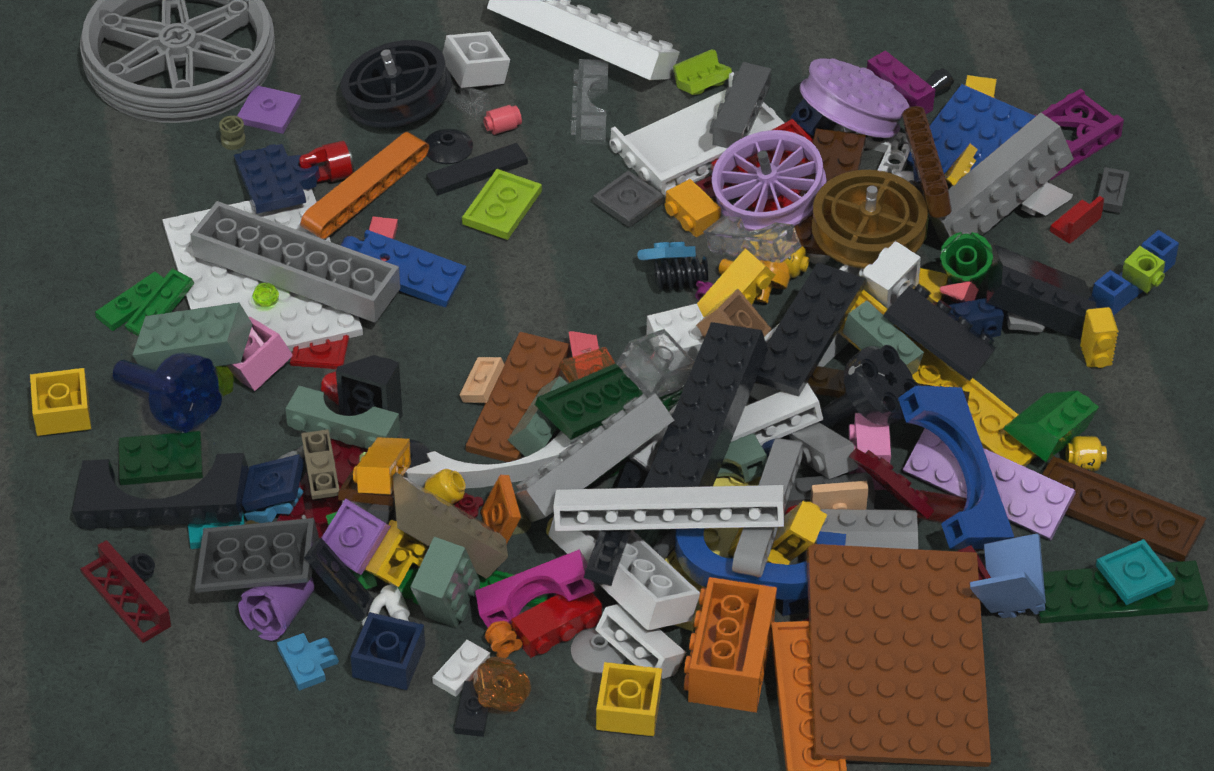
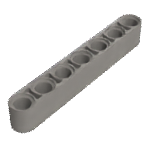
M775 438L758 486L783 485L785 510L801 463L803 442ZM744 527L734 554L732 571L762 577L779 527Z

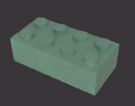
M239 302L145 316L133 357L146 376L241 363L252 328V322Z

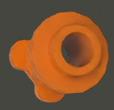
M507 621L492 623L485 633L486 641L491 644V649L494 652L497 651V657L500 660L507 658L510 653L522 647V641L516 639L517 635L512 631L511 625Z

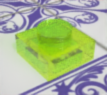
M226 365L211 367L209 380L212 387L217 388L223 396L233 392L234 375Z

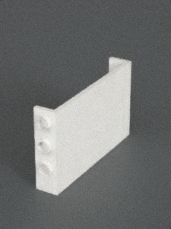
M734 72L729 74V87H732ZM726 90L626 136L616 127H612L611 140L609 141L612 151L619 153L624 159L625 164L629 168L632 167L638 173L641 180L665 196L667 190L688 179L696 182L713 173L711 162L717 160L727 149L712 145L713 134L709 133L712 120L717 119L720 103L725 102ZM763 102L749 135L773 130L784 124V122L776 115L772 108H769Z

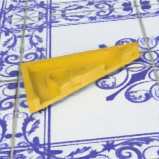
M972 144L966 147L944 174L947 185L955 186L971 170L970 168L976 162V159L973 157L978 149Z

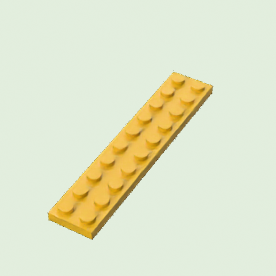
M864 289L851 311L868 300L883 315L888 310ZM845 319L838 333L861 351V349L843 333V329L846 323ZM898 328L924 352L918 371L912 375L917 383L939 387H962L963 391L970 392L968 406L983 448L1024 467L1037 456L1004 430L1005 425L1018 416L1015 411L974 378L970 381Z

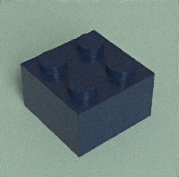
M369 612L350 656L352 677L408 690L425 648L424 625Z

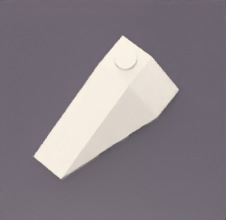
M1046 182L1021 203L1023 204L1021 210L1031 215H1035L1037 211L1046 216L1071 200L1073 194Z

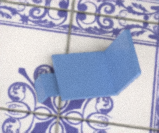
M1033 534L984 544L986 570L991 578L970 582V589L990 613L998 612L1001 618L1017 617V611L1018 613L1026 612L1025 609L1029 608L1034 614L1044 611L1046 600L1040 535Z

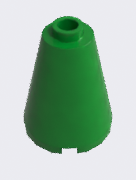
M960 232L949 237L943 244L940 261L953 284L972 282L978 288L992 265L993 252L991 245L983 236L971 232V234H962Z

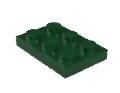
M201 431L119 438L120 485L203 478Z

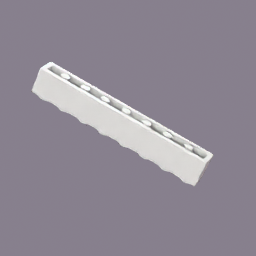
M783 485L556 490L554 499L555 531L784 527Z

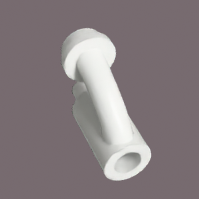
M392 584L383 587L380 594L373 600L369 612L379 614L381 608L386 606L390 617L409 621L410 612L398 587ZM366 617V618L363 620V622H362V625H363V626H364V623H365L367 617Z

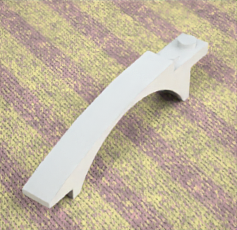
M560 431L548 445L522 459L501 464L465 463L433 451L427 453L429 462L409 468L405 474L407 479L423 488L429 477L446 468L460 473L465 481L466 488L493 486L500 475H509L511 483L523 481L529 476L540 475L538 469L547 462L553 461L558 457L561 459L559 453L570 445H575L579 441L582 443L583 441L580 438L583 435L570 440Z

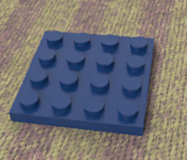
M961 84L930 125L944 174L969 144L978 149L973 157L976 159V162L970 168L972 170L1036 116ZM910 151L907 164L913 167L914 161Z

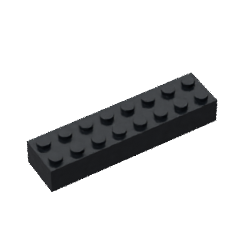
M711 322L672 415L674 421L667 427L642 488L713 487L768 351L762 330Z

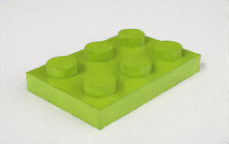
M496 169L462 216V224L508 240L542 192V184Z

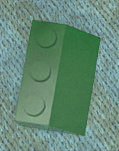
M1079 391L1046 393L1005 425L1004 430L1047 462L1062 450L1067 443H1070L1074 437L1079 436L1087 429L1099 406Z

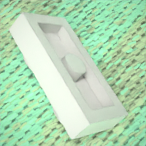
M466 640L432 677L433 684L456 697L463 690L464 681H471L490 660V652Z

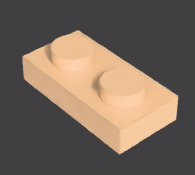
M501 357L477 358L460 393L463 402L487 403L505 365Z

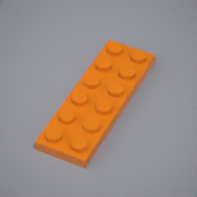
M809 621L771 622L770 630L786 771H847L846 759H814Z

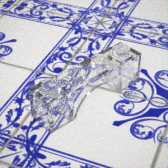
M579 59V69H574V84H578V86H573V101H577V103H572V118H576V120H571V135H576V144L606 145V110L594 106L591 101L598 96L608 94V61Z
M723 216L703 231L707 240V246L714 254L738 257L746 248L759 260L782 263L802 247L793 224L775 222L761 229L746 231L741 218Z

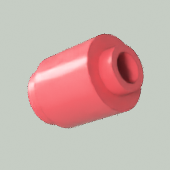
M507 105L487 111L483 121L486 130L496 135L516 129L518 125L522 124V117L516 105Z

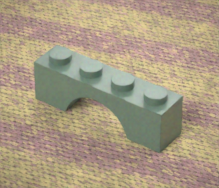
M298 386L285 408L288 427L306 432L329 429L331 439L366 449L372 446L377 437L397 438L400 433L399 413L372 407L367 412L355 416L339 415L332 412L326 406L324 392L303 386Z
M754 433L730 443L717 477L732 476L746 483L762 476L767 463V456Z

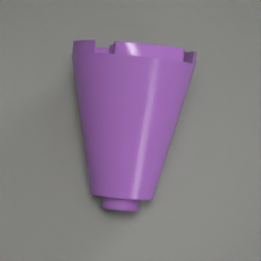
M312 577L309 582L253 587L245 591L241 595L242 600L238 604L240 616L245 625L250 630L255 628L263 633L258 637L264 640L272 641L281 637L313 593L314 583Z

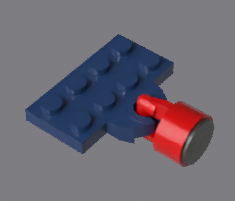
M344 140L322 145V147L316 148L304 155L288 156L283 144L268 145L266 148L245 150L242 153L234 154L235 164L256 214L306 203L303 190L317 187L316 182L329 179L330 182L346 179L354 173L351 151L348 143H345ZM324 162V166L319 167L317 163Z

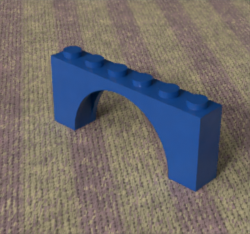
M915 386L901 395L898 400L906 423L922 426L938 436L952 451L964 474L967 487V500L964 510L941 523L949 548L963 549L972 545L974 549H984V544L1014 538L962 387Z

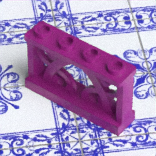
M1082 89L1068 94L1063 100L1050 105L1041 112L1060 127H1077V139L1074 141L1066 140L1074 159L1049 180L1054 179L1121 137L1124 119L1119 115L1113 116L1085 95V91ZM1081 110L1088 114L1087 118H1082Z

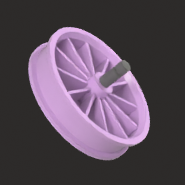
M782 130L757 132L736 141L722 153L712 173L713 190L723 216L730 223L741 229L763 233L784 230L808 218L813 213V203L816 194L827 183L822 158L816 146L799 134ZM775 151L772 162L770 163L767 152ZM784 151L793 152L780 164ZM757 154L760 167L757 168L746 159ZM805 157L810 161L796 166ZM738 165L748 173L732 172V170ZM816 173L815 180L801 178ZM724 182L738 184L723 189ZM790 189L807 190L808 192L801 197ZM783 195L792 201L793 204L781 209L777 197ZM743 196V197H742L740 200H738L734 205H732V204L728 201V200H730V199H734V198ZM759 198L755 212L745 210ZM774 198L778 210L763 212L767 199Z

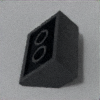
M372 355L337 367L336 380L340 415L355 416L367 412L372 407H377L399 413L400 421L403 412L399 362Z

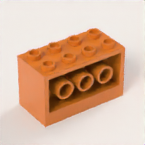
M709 577L707 588H701L699 605L701 606L700 610L696 611L694 622L696 629L690 638L689 650L691 652L685 661L684 673H686L684 690L688 691V702L757 713L771 643L770 626L771 622H775L777 587Z

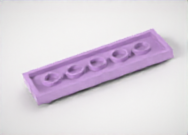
M925 428L903 468L904 473L966 501V481L956 457L938 436ZM983 448L1009 522L1051 541L1076 494L1075 490Z

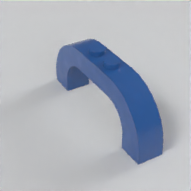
M705 528L676 529L675 553L677 560L684 572L701 586L707 588L708 579L712 577L777 587L776 599L797 600L808 597L807 560L794 565L766 563L762 577L735 573L732 571V558L719 556L708 548L704 541ZM820 531L817 536V544L845 545L846 534Z

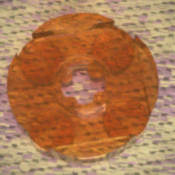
M502 657L486 659L473 675V685L478 694L479 703L484 707H493L501 711H518L531 691L528 676L524 671L520 674L514 668L516 664L509 659ZM497 681H501L502 685L506 687L500 686Z

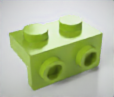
M713 49L673 65L677 87L692 95L704 92L705 88L724 84L725 80L729 79V74L732 73L730 67L718 62L717 53Z

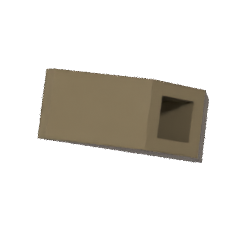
M329 429L301 433L311 498L318 499L338 496L339 485Z

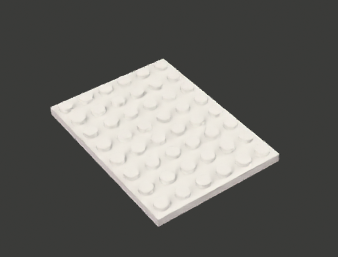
M312 188L303 190L306 203L256 214L251 200L230 205L315 236L300 226L303 214L316 203ZM210 209L162 219L177 271L192 278L194 281V285L185 295L190 310L239 302L248 317H252L278 333L290 351H293L295 346H299V349L310 347V343H313V346L324 344L326 339H329L330 342L342 340L343 335H349V338L363 335L358 316L193 256L190 234ZM329 236L324 239L331 242ZM223 365V366L209 367L208 369H209V370H212V369H217V368H221V367H225V366Z

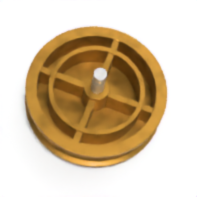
M879 170L846 172L829 180L816 194L813 203L812 233L818 246L828 256L845 265L865 269L868 264L872 265L878 259L879 254L884 248H889L895 241L916 254L922 246L926 235L927 204L923 195L914 185L892 173Z

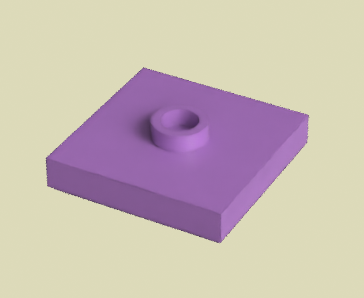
M257 86L251 91L237 116L244 121L246 126L283 134L301 103V95Z
M345 498L322 539L347 567L362 575L391 526Z

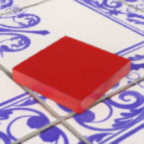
M343 335L342 340L333 342L326 339V343L313 346V343H310V347L299 349V346H295L292 351L293 356L290 360V366L337 369L338 366L344 365L349 335Z

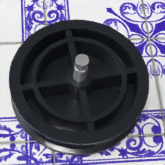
M401 40L380 45L358 57L344 72L340 86L342 95L347 101L349 114L354 120L369 127L391 128L415 122L437 109L448 96L452 81L450 73L446 68L444 55L436 46L419 40Z

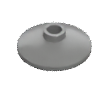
M596 627L580 632L574 638L571 645V655L574 662L583 670L601 674L604 662L623 664L627 657L595 630Z

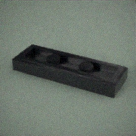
M322 538L316 540L304 559L357 620L364 618L374 598Z

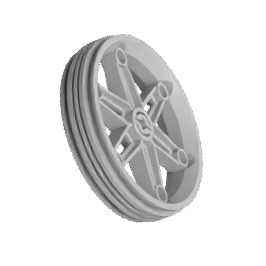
M97 0L84 21L80 49L87 79L96 93L107 104L124 114L138 119L161 123H182L214 117L246 101L251 91L257 86H261L270 72L275 55V37L272 18L262 0ZM185 2L208 3L220 6V8L189 19ZM162 4V22L129 17L146 8ZM178 9L181 23L171 24V10ZM248 22H250L257 35L254 51L221 40L239 27L247 25ZM104 37L107 40L117 41L135 48L116 62L108 64L107 67H105L99 56ZM186 65V80H178L175 66ZM195 67L230 72L221 78L195 86ZM168 70L171 88L146 87L134 84V82Z

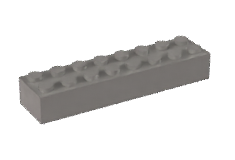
M216 201L190 234L193 256L375 323L400 290L399 266Z

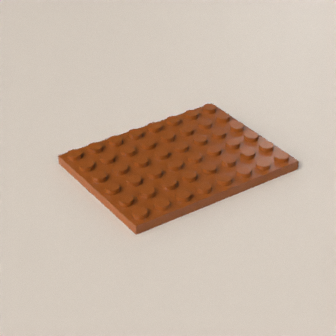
M827 544L808 546L806 551L814 759L989 767L991 764L981 606L979 598L970 589V582L979 580L977 553Z

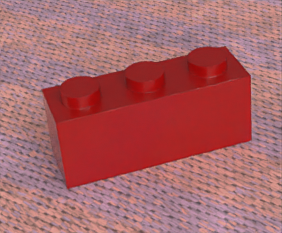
M593 592L571 601L557 594L512 618L511 628L517 635L516 639L522 641V649L532 658L537 654L548 652L552 646L562 641L571 640L575 634L586 628L591 629L595 627L602 616V603Z

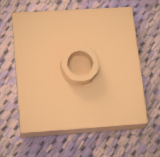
M867 481L812 485L810 502L819 506L820 509L866 510L868 498Z

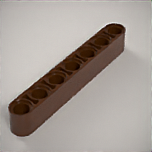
M909 107L902 112L905 133L927 204L928 213L935 218L945 217L952 211L949 190L926 113L922 107Z

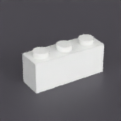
M620 604L606 607L595 629L636 666L662 668V679L674 676L677 673L686 654L680 646L659 628L647 630L641 626Z

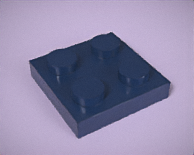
M300 454L249 466L241 503L246 511L297 499L304 464Z

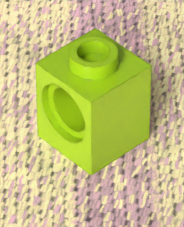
M1139 246L1124 261L1122 278L1148 293L1154 286L1158 287L1165 277V273H1163L1165 261Z

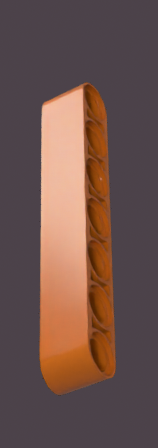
M409 132L403 133L312 205L303 214L300 226L315 236L326 239L421 162L428 153L429 144Z

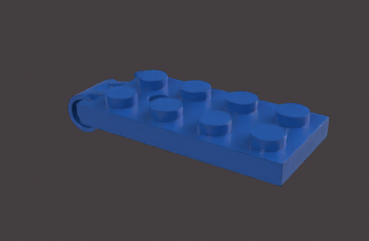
M370 230L365 231L364 241H360L353 236H347L342 241L340 246L381 260L380 258H387L389 260L385 262L399 266V291L443 307H447L466 271L465 265Z

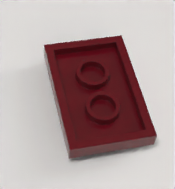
M857 448L849 455L853 461L901 504L911 510H917L918 514L927 519L935 511L927 504L929 498L919 490H914L910 486L912 483L900 473L896 474L892 470L894 467L882 457H877L870 450L864 453Z

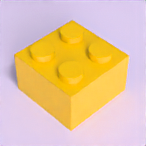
M84 368L30 374L32 411L37 436L91 429L89 394Z
M604 662L596 708V730L654 736L662 689V668Z

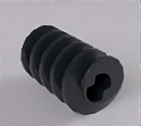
M694 256L691 264L687 257H683L680 265L677 258H672L670 265L666 258H663L660 266L654 259L655 283L659 291H663L664 284H667L669 290L673 291L675 283L678 284L680 290H683L684 284L687 282L692 290L695 282L702 281L705 283L708 281L707 257L703 256L700 263L698 257Z

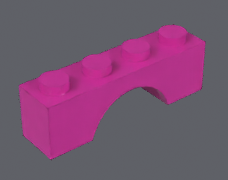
M579 549L478 589L475 593L479 615L487 628L497 621H507L511 624V619L519 615L522 608L537 596L556 593L571 601L595 591L594 583L584 578L588 563Z

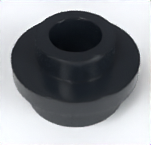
M139 553L128 560V565L143 581L153 576L155 563L149 555Z

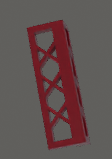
M107 540L97 545L99 558L80 568L81 573L142 644L170 628V615L166 606ZM102 566L108 570L106 578L94 577L91 573ZM109 585L122 586V595L109 594ZM124 603H137L139 606L137 613L125 612L123 610ZM140 620L152 621L156 625L144 633L138 627Z

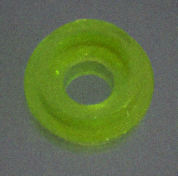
M270 283L257 285L252 295L254 303L261 307H270L279 300L278 290Z

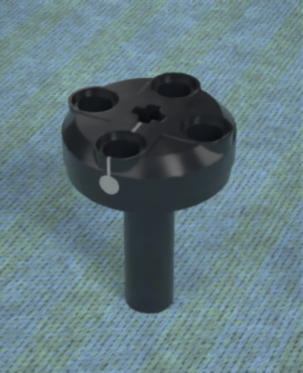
M891 345L866 347L847 362L844 370L846 393L821 408L823 420L819 421V423L833 430L854 417L855 413H860L866 419L878 425L896 423L905 418L898 398L919 385L913 379L909 368L900 359L894 347Z

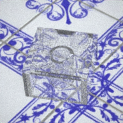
M665 329L631 340L616 364L637 385L643 394L650 396L655 393L659 398L684 388L695 361Z

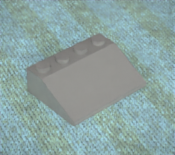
M820 510L827 514L820 531L846 534V546L918 549L917 510ZM806 550L804 551V561L807 560Z

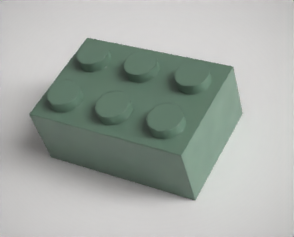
M434 537L413 580L411 589L426 618L457 628L459 622L464 621L467 616L468 602L471 596L476 595L475 591L479 589L480 580L465 547Z

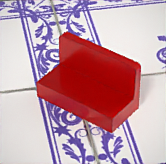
M1099 196L1090 204L1084 200L1079 201L1050 226V232L1071 244L1101 219L1104 198Z

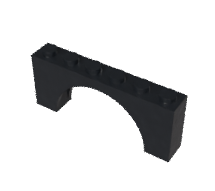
M244 453L217 454L210 471L192 488L167 498L143 499L129 495L116 486V476L109 459L82 460L72 512L78 528L85 529L242 522L244 507L241 503L249 467Z

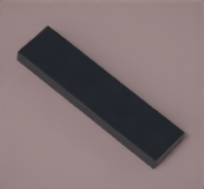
M514 143L427 173L426 178L438 196L490 178L496 169L507 172L527 165L528 158L518 143Z

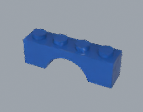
M1158 230L1142 243L1141 247L1165 261L1163 273L1175 265L1179 246L1177 241ZM1109 270L1094 283L1092 296L1096 302V308L1109 307L1114 316L1143 290L1122 278V272L1116 274Z

